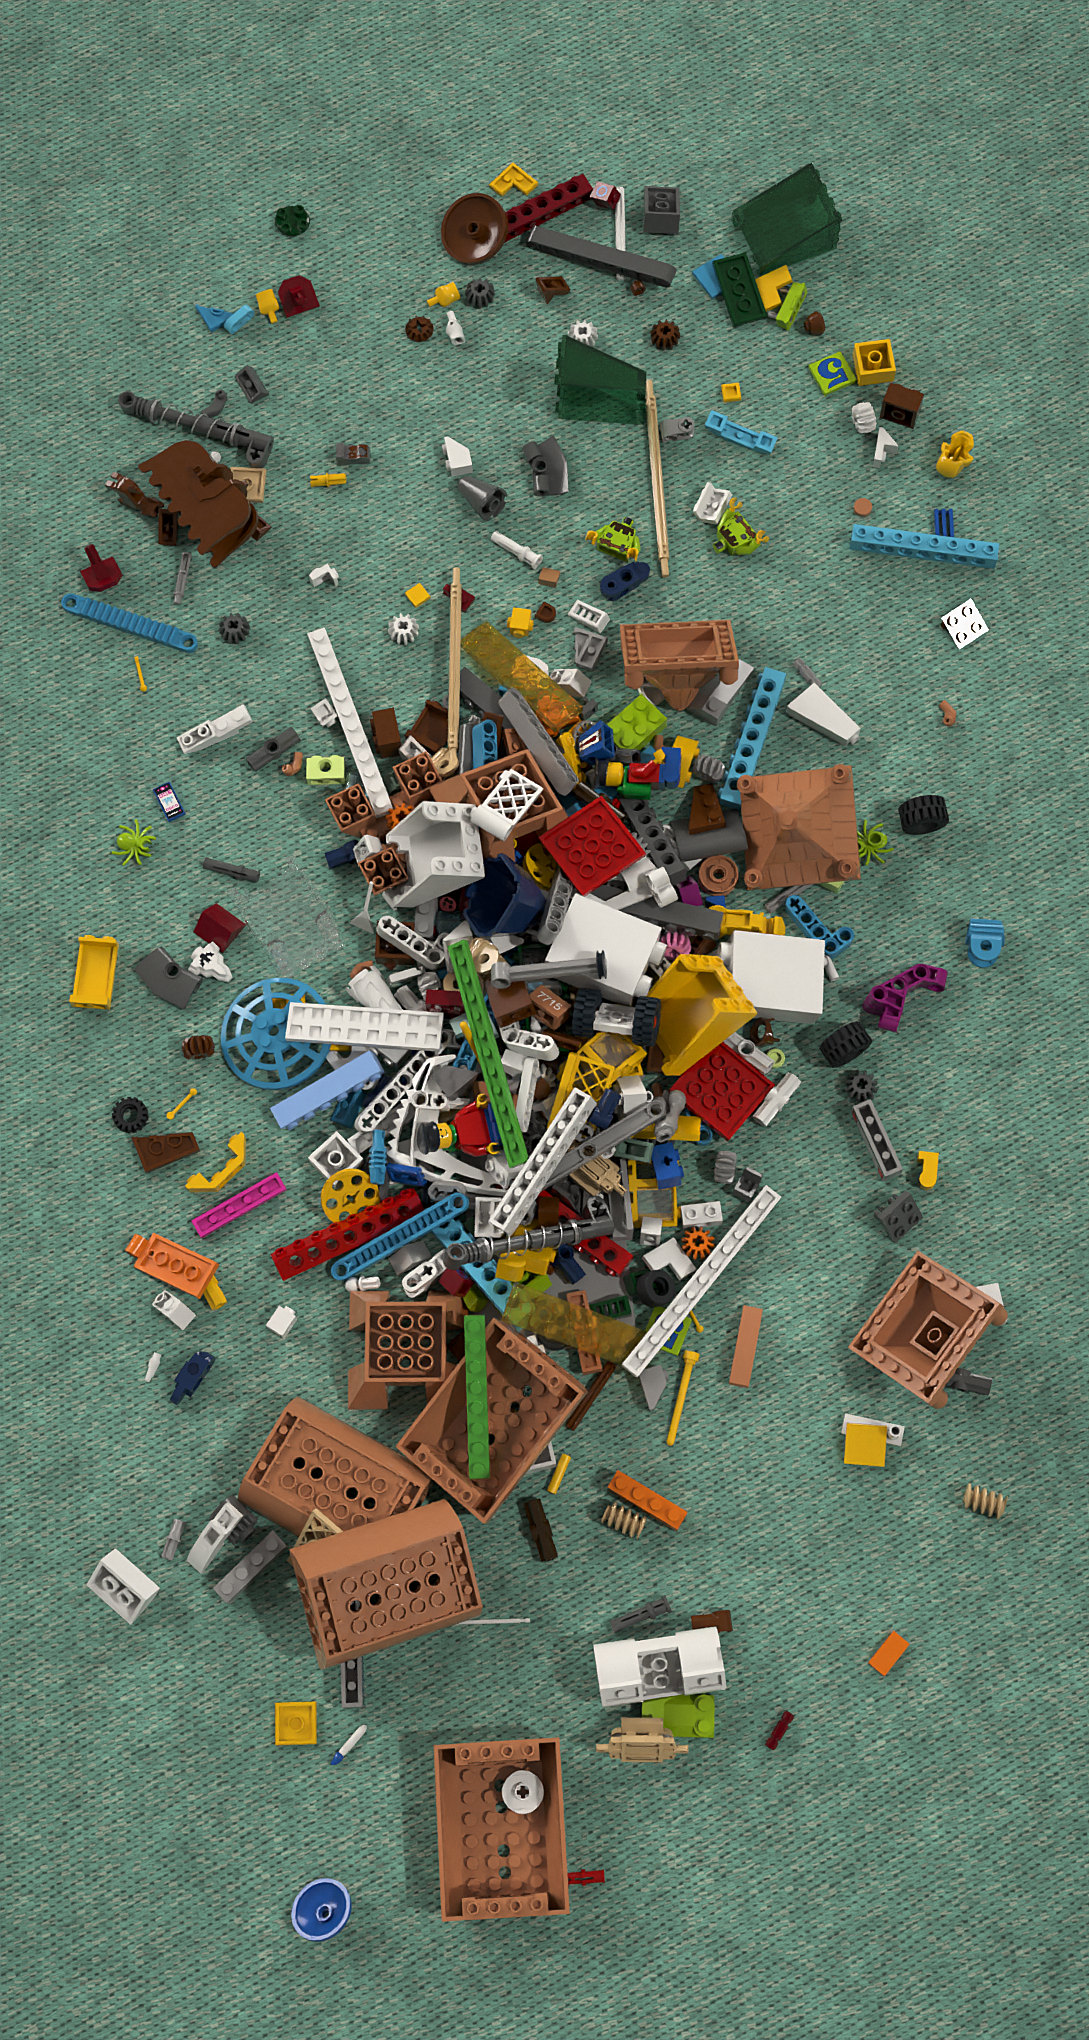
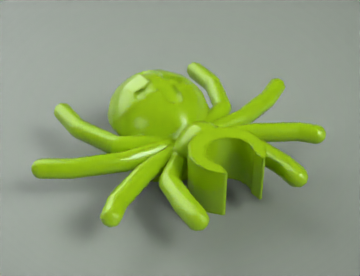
M135 819V834V831L129 827L119 825V828L130 832L122 833L117 838L118 847L126 851L111 852L114 855L130 853L128 858L122 863V866L129 862L134 852L139 865L142 863L138 852L146 857L152 856L149 853H145L149 852L150 849L144 847V845L147 843L152 845L149 839L156 840V837L143 836L152 826L147 827L140 834L139 823Z
M865 819L863 823L864 836L857 831L859 836L858 846L861 847L859 849V858L867 853L865 862L867 866L872 853L879 862L884 864L885 861L879 858L875 852L888 853L894 850V848L878 850L887 844L888 839L884 833L874 830L882 827L884 824L875 825L868 831L867 835V820Z

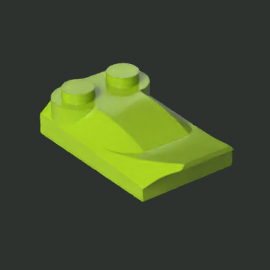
M684 1694L647 1699L642 1702V1718H663V1728L670 1729L673 1737L714 1738V1695L684 1696Z

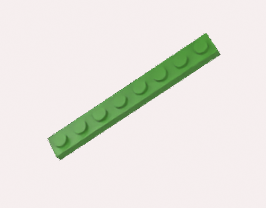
M465 1315L469 1479L490 1478L485 1315Z

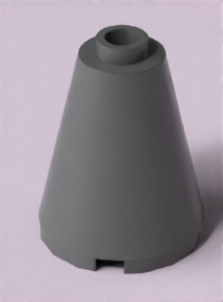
M471 476L462 477L458 482V491L483 520L489 521L488 519L492 515L495 518L505 507L506 502L504 498L505 496L507 497V493L503 488Z

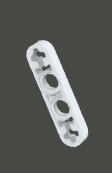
M527 1057L524 1061L516 1106V1115L521 1132H526L529 1126L539 1070L537 1058Z

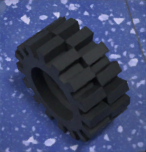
M127 1097V1099L122 1098L120 1103L116 1102L117 1106L112 1109L114 1111L112 1117L115 1125L122 1132L125 1131L129 1134L130 1132L137 1133V1130L141 1131L142 1127L146 1126V1121L149 1118L148 1110L141 1100H138L136 1097L133 1099ZM128 1109H135L138 1113L137 1118L132 1122H127L123 1118L124 1112Z

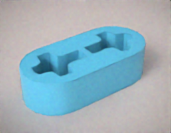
M248 305L242 306L226 320L224 328L230 334H234L254 316V310Z

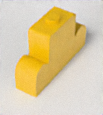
M534 1217L529 1225L519 1224L510 1238L524 1235V1229L527 1231L536 1230L538 1228L537 1218ZM551 1247L543 1248L540 1252L527 1249L522 1256L510 1252L506 1259L499 1258L495 1277L518 1282L522 1280L524 1271L546 1275L549 1263L554 1262L556 1251ZM525 1249L516 1251V1253L522 1254L524 1253ZM508 1253L500 1254V1257L504 1258Z

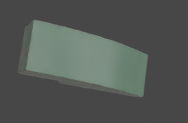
M628 1138L615 1146L616 1151L613 1157L650 1163L654 1144Z

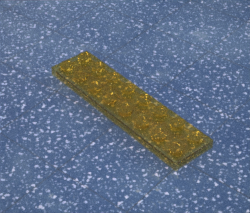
M485 621L461 639L460 647L507 689L511 687L517 689L535 715L554 732L583 711L582 705L488 621Z
M517 1282L513 1284L501 1321L620 1365H622L647 1334L645 1330Z

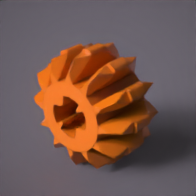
M402 803L401 807L395 804V810L389 808V815H386L387 827L392 830L401 822L399 821L401 818L404 819L413 810L411 805L406 808L405 803Z
M702 1226L699 1227L697 1232L695 1227L691 1228L692 1233L685 1231L686 1237H683L681 1242L685 1243L682 1246V1250H688L686 1256L694 1253L693 1260L697 1259V1254L703 1260L705 1258L704 1253L710 1255L711 1251L709 1249H714L715 1246L713 1243H710L714 1241V1237H707L710 1231L706 1230L703 1233ZM697 1239H700V1243H703L700 1244L699 1247L695 1246V1243H693L696 1242Z

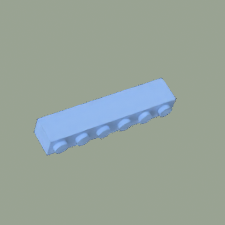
M369 1050L270 1109L281 1129L292 1130L303 1119L307 1121L313 1118L315 1112L319 1110L325 1111L332 1106L331 1103L337 1100L339 1102L348 1097L347 1094L353 1090L357 1092L363 1089L365 1083L377 1081L385 1071L375 1053Z

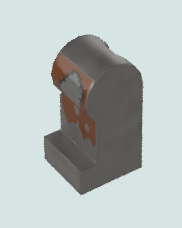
M336 443L337 465L368 464L370 462V447L365 444L355 446Z

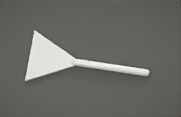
M370 882L364 910L350 924L374 934L368 913V905L373 887V882Z

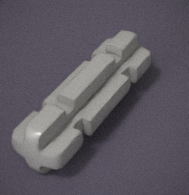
M802 658L795 660L794 667L800 670L799 673L808 683L810 682V686L815 683L820 688L822 682L819 678H816V675L809 666L805 665Z

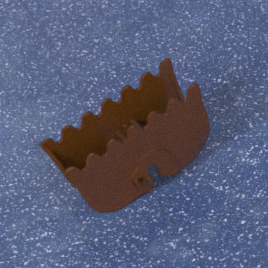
M188 440L176 442L156 456L138 465V468L143 473L152 471V475L149 478V483L152 486L162 485L158 494L162 500L172 499L168 505V510L171 513L181 512L178 524L181 527L191 526L187 534L188 538L192 541L201 540L197 547L199 554L214 553L210 559L212 567L215 568L254 534L258 525V512L247 499V487L249 484L246 480L239 481L233 479L231 469L226 465L218 464L199 443Z

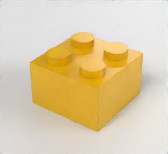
M890 339L854 343L853 360L858 386L894 381L896 368Z

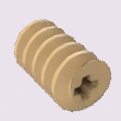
M968 1483L962 1502L965 1503L966 1510L970 1505L973 1506V1512L979 1507L982 1515L988 1510L989 1517L996 1513V1519L999 1520L1003 1515L1008 1496L1003 1500V1495L999 1493L995 1498V1492L991 1491L987 1495L986 1488H983L979 1493V1486H975L971 1490V1484Z
M615 1501L612 1505H608L601 1523L603 1524L608 1520V1527L615 1523L616 1531L622 1527V1534L630 1531L629 1537L632 1538L637 1534L638 1540L645 1526L646 1516L639 1520L638 1512L631 1516L632 1509L624 1512V1505L617 1509V1502Z

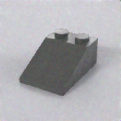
M644 186L643 232L650 234H678L680 222L679 188Z

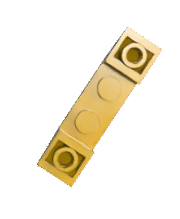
M242 1132L233 1135L227 1145L237 1157L235 1159L231 1158L226 1163L224 1170L215 1173L210 1183L200 1173L197 1175L193 1174L188 1178L185 1185L189 1192H218L246 1165V1137Z

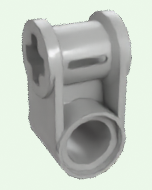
M690 417L666 419L659 424L664 443L670 440L675 442L676 440L689 439L693 437L695 432L694 421Z

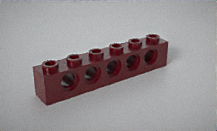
M582 173L574 176L570 180L560 183L554 188L542 192L539 196L533 199L530 198L525 203L514 206L507 211L508 233L505 242L531 230L533 226H539L591 200L590 195L593 187L585 175Z

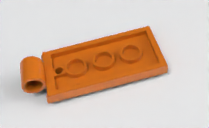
M155 1233L152 1234L149 1241L138 1234H134L125 1249V1252L138 1258L133 1266L135 1269L198 1299L201 1298L219 1267L217 1262Z

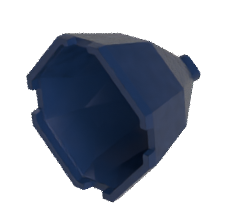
M500 853L497 854L496 858H485L483 860L485 877L469 884L465 890V897L469 898L468 909H464L463 916L477 937L512 936L523 933L541 923L547 900L531 876L506 854Z

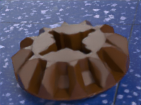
M424 315L422 317L415 316L413 319L409 318L405 328L408 338L415 342L428 340L434 330L430 319L425 318ZM417 323L422 327L421 333L416 329Z

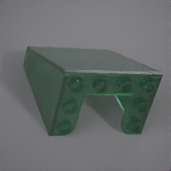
M812 163L804 166L732 211L731 221L738 231H742L753 253V261L759 266L756 269L759 277L784 265L789 267L837 249L842 217L840 212L836 211L834 200L832 197H829L826 184L822 183L818 169L814 168Z
M562 335V342H558V358L556 360V369H558L559 374H555L554 385H558L557 397H560L559 402H556L555 413H558V418L644 425L647 372L574 338Z

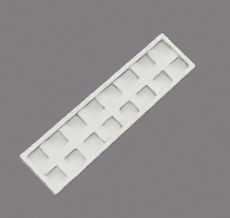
M290 1002L285 1039L286 1041L440 1052L444 1013Z

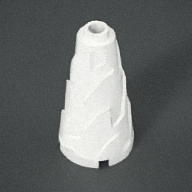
M370 966L372 970L370 972L364 969L348 983L351 989L346 987L347 993L357 1002H360L363 1007L403 1010L376 966Z

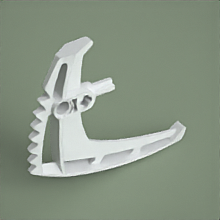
M444 1055L427 1059L412 1079L414 1089L406 1090L408 1099L400 1100L404 1107L396 1110L400 1118L393 1120L397 1128L390 1131L395 1139L388 1142L392 1149L387 1152V1155L400 1165L416 1167V1159L446 1170L444 1174L437 1175L422 1169L421 1173H424V1179L428 1181L459 1182L450 1179L454 1173L483 1181L479 1186L460 1182L466 1187V1192L504 1197L508 1190L490 1188L492 1184H499L490 1173L465 1164L442 1149H438L436 1152H429L427 1155L419 1151L416 1136L418 1127L422 1122L426 1124L434 1121L438 1124L440 1112H450L451 1109L461 1110L464 1106L470 1104V1099L457 1098L455 1101H451L446 1094L442 1093V1089L431 1077L445 1064L448 1065L454 1061L457 1056ZM428 1065H430L422 1089L417 1091L420 1080ZM425 1096V1103L418 1105L417 1099ZM443 1099L444 1103H441L439 1106L437 1104V1101ZM413 1104L416 1107L411 1136L410 1156L398 1152V1146L410 1105ZM510 1180L509 1186L512 1185L514 1180Z

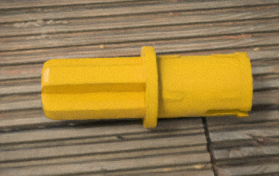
M346 474L310 475V480H312L310 481L311 487H330V485L346 484L347 482Z

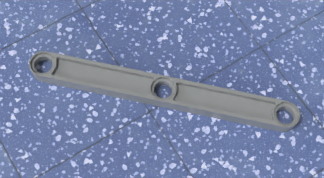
M652 1101L566 1153L541 1191L660 1120L665 1115V1107L662 1102ZM654 1105H659L662 1108L659 1115L651 1113V1108ZM591 1146L594 1148L592 1156L588 1157L583 1154L585 1147Z

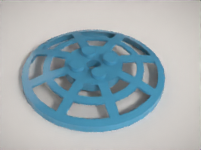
M290 978L266 979L245 989L230 1005L222 1024L221 1047L229 1067L243 1081L265 1090L287 1089L307 1080L323 1064L331 1044H323L318 1054L309 1048L311 1043L304 1042L302 1044L301 1042L286 1041L285 1039L290 1002L303 1003L300 999L308 992L315 998L318 1004L326 1005L322 997L310 986ZM270 983H289L300 988L293 996L286 993H271ZM263 986L264 995L253 1000L245 1009L237 1005L249 992ZM272 998L287 999L289 1002L283 1009L273 1008ZM260 1002H265L266 1010L258 1016L249 1012ZM234 1011L240 1015L236 1025V1038L226 1041V1026L229 1017ZM246 1018L253 1022L251 1033L241 1036L242 1025ZM273 1027H278V1034L271 1036L270 1030ZM253 1040L258 1048L253 1057H250L243 1043ZM235 1046L238 1047L241 1055L249 1062L245 1073L236 1067L227 1049ZM291 1046L299 1050L296 1055L284 1062L283 1052L287 1051ZM267 1053L275 1056L276 1064H264L259 1061L262 1055ZM304 1054L314 1060L304 1072L288 1079L286 1068L298 1062ZM256 1067L266 1071L278 1070L281 1082H262L251 1078Z

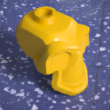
M964 430L959 431L951 436L950 444L943 442L941 445L942 454L936 464V469L941 475L947 478H954L964 467L972 463L974 458L968 453L974 446L972 434Z

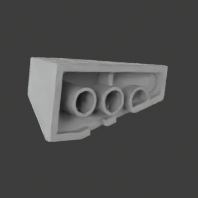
M739 659L738 680L734 684L726 685L719 680V675L698 691L691 704L685 709L717 727L755 668Z

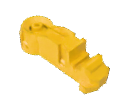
M720 905L707 908L724 912V920L719 938L731 935L734 930L785 936L786 926L782 917L775 916L774 918L766 919V917H763L764 912L753 914V911L728 910Z

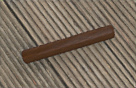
M606 1362L602 1372L598 1374L588 1389V1393L567 1421L566 1427L571 1431H575L616 1369L614 1363Z

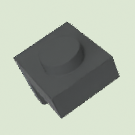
M745 1167L732 1194L750 1202L763 1175L749 1167Z

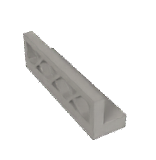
M620 1159V1172L618 1173L621 1176L619 1183L627 1189L626 1194L624 1193V1196H621L616 1190L608 1194L609 1211L614 1223L613 1241L632 1240L633 1220L626 1159Z

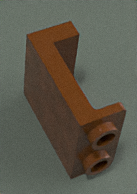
M427 699L425 701V708L414 726L405 733V740L411 735L429 754L434 756L448 742V709L442 707L435 700L430 701Z
M491 978L483 982L495 1019L500 1028L537 1014L525 981L512 982L509 987L504 989L494 988L491 985Z

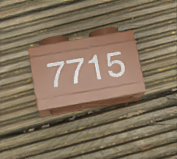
M540 985L529 994L537 1014L532 1016L554 1031L569 1018L572 1005L543 985Z

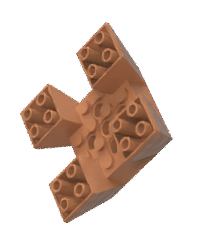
M529 749L459 774L429 789L436 802L476 804V807L483 804L500 783L499 777L502 773L510 769L543 788L542 793L515 825L504 842L484 829H479L483 860L488 857L496 858L497 854L503 853L515 862L513 839L533 831L540 837L569 817L548 785L547 778ZM510 777V785L519 784L518 780ZM524 788L526 795L536 792L531 788ZM513 789V796L522 795L521 789ZM508 790L499 791L500 797L509 796ZM524 800L515 801L516 807L525 806ZM511 801L502 802L503 808L512 807ZM498 802L488 804L492 809H499ZM514 812L505 813L507 818L512 821L514 820Z
M427 751L393 767L401 792L389 797L393 809L395 810V804L401 807L402 803H405L406 808L411 805L414 810L423 801H433L434 797L429 789L443 781ZM359 783L325 799L342 833L358 838L370 835L380 839L383 851L358 862L368 885L370 882H373L372 892L374 896L409 880L405 854L396 853L398 846L395 843L382 844L383 841H386V834L391 831V828H388L386 824L388 822L386 815L376 818L372 806H370Z
M429 1290L426 1302H389L390 1291H350L349 1330L365 1331V1362L350 1368L348 1371V1410L388 1409V1386H426L428 1404L457 1366L447 1362V1330L464 1329V1316L468 1315V1308L464 1299L453 1296L448 1290ZM404 1320L412 1322L408 1328H403L401 1324ZM428 1339L432 1343L428 1348H424L421 1346L423 1340ZM384 1340L391 1341V1345L388 1348L381 1347V1343ZM410 1340L412 1343L408 1348L401 1347L402 1341ZM403 1360H410L411 1365L408 1368L401 1367Z

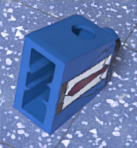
M601 720L579 737V749L576 753L579 755L580 761L583 760L590 766H594L596 758L605 760L608 757L610 759L615 757L613 729Z

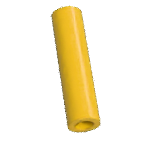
M562 1453L546 1490L547 1492L556 1495L570 1462V1456Z

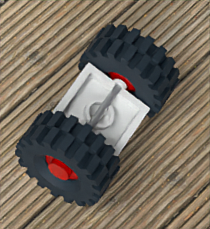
M579 989L575 999L576 1003L574 1004L572 1020L574 1036L593 1038L599 1030L601 1032L632 1035L633 1044L654 1047L660 1026L661 999L639 996L636 1007L602 1003L601 990Z

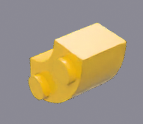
M679 735L673 747L681 748L680 783L677 787L683 788L686 782L689 783L691 780L692 772H690L694 759H697L700 749L697 748L699 741Z

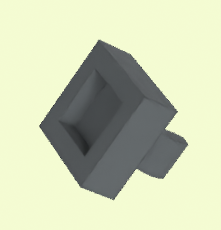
M583 697L585 705L580 706L576 703L575 707L579 711V717L582 720H587L598 711V703L594 699L589 701L588 698Z

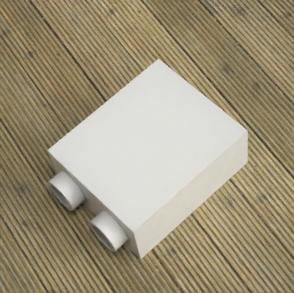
M575 893L565 915L562 929L553 941L545 963L596 958L597 950L599 953H602V950H604L607 960L606 979L604 976L599 979L598 973L554 978L578 988L601 990L602 998L622 1006L631 1007L635 997L647 996L653 978L646 976L645 973L650 963L656 966L660 965L667 949V944L659 942L661 927Z
M734 930L726 942H719L717 956L722 959L723 965L733 975L735 982L743 989L747 999L753 1003L754 1009L758 1013L753 1018H774L776 1021L813 1024L822 1015L825 940Z

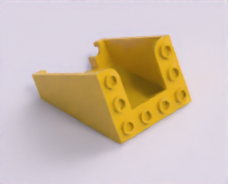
M680 954L646 996L661 999L660 1026L655 1042L665 1055L663 1059L664 1065L661 1067L665 1075L680 1076L758 1014L754 1009L753 1003L747 999L743 989L735 982L733 975L726 969L722 959L718 956Z

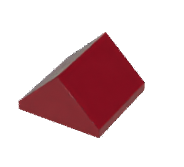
M216 903L202 911L193 933L208 944L214 942L223 954L246 924Z

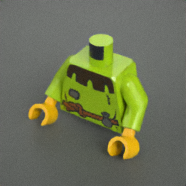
M737 498L730 500V508H727L718 524L717 538L719 541L713 544V548L718 554L727 549L731 556L735 554L750 555L761 545V542L766 543L769 541L768 536L762 539V536L766 533L765 531L760 530L756 534L739 511L735 512L736 509L742 507V502H739L737 506L734 505Z
M624 517L622 523L612 521L609 525H605L597 531H588L585 538L586 541L592 540V545L597 541L598 551L627 563L630 557L635 558L634 561H637L641 550L636 530L631 528L634 521L629 517Z

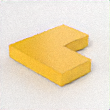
M511 163L489 184V187L501 197L513 186L527 196L538 186V182L515 163Z
M787 265L755 279L766 312L782 305L777 290L793 282Z

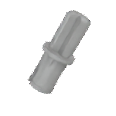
M174 1519L169 1536H166L167 1541L161 1555L162 1558L173 1560L178 1544L181 1543L180 1538L186 1522Z

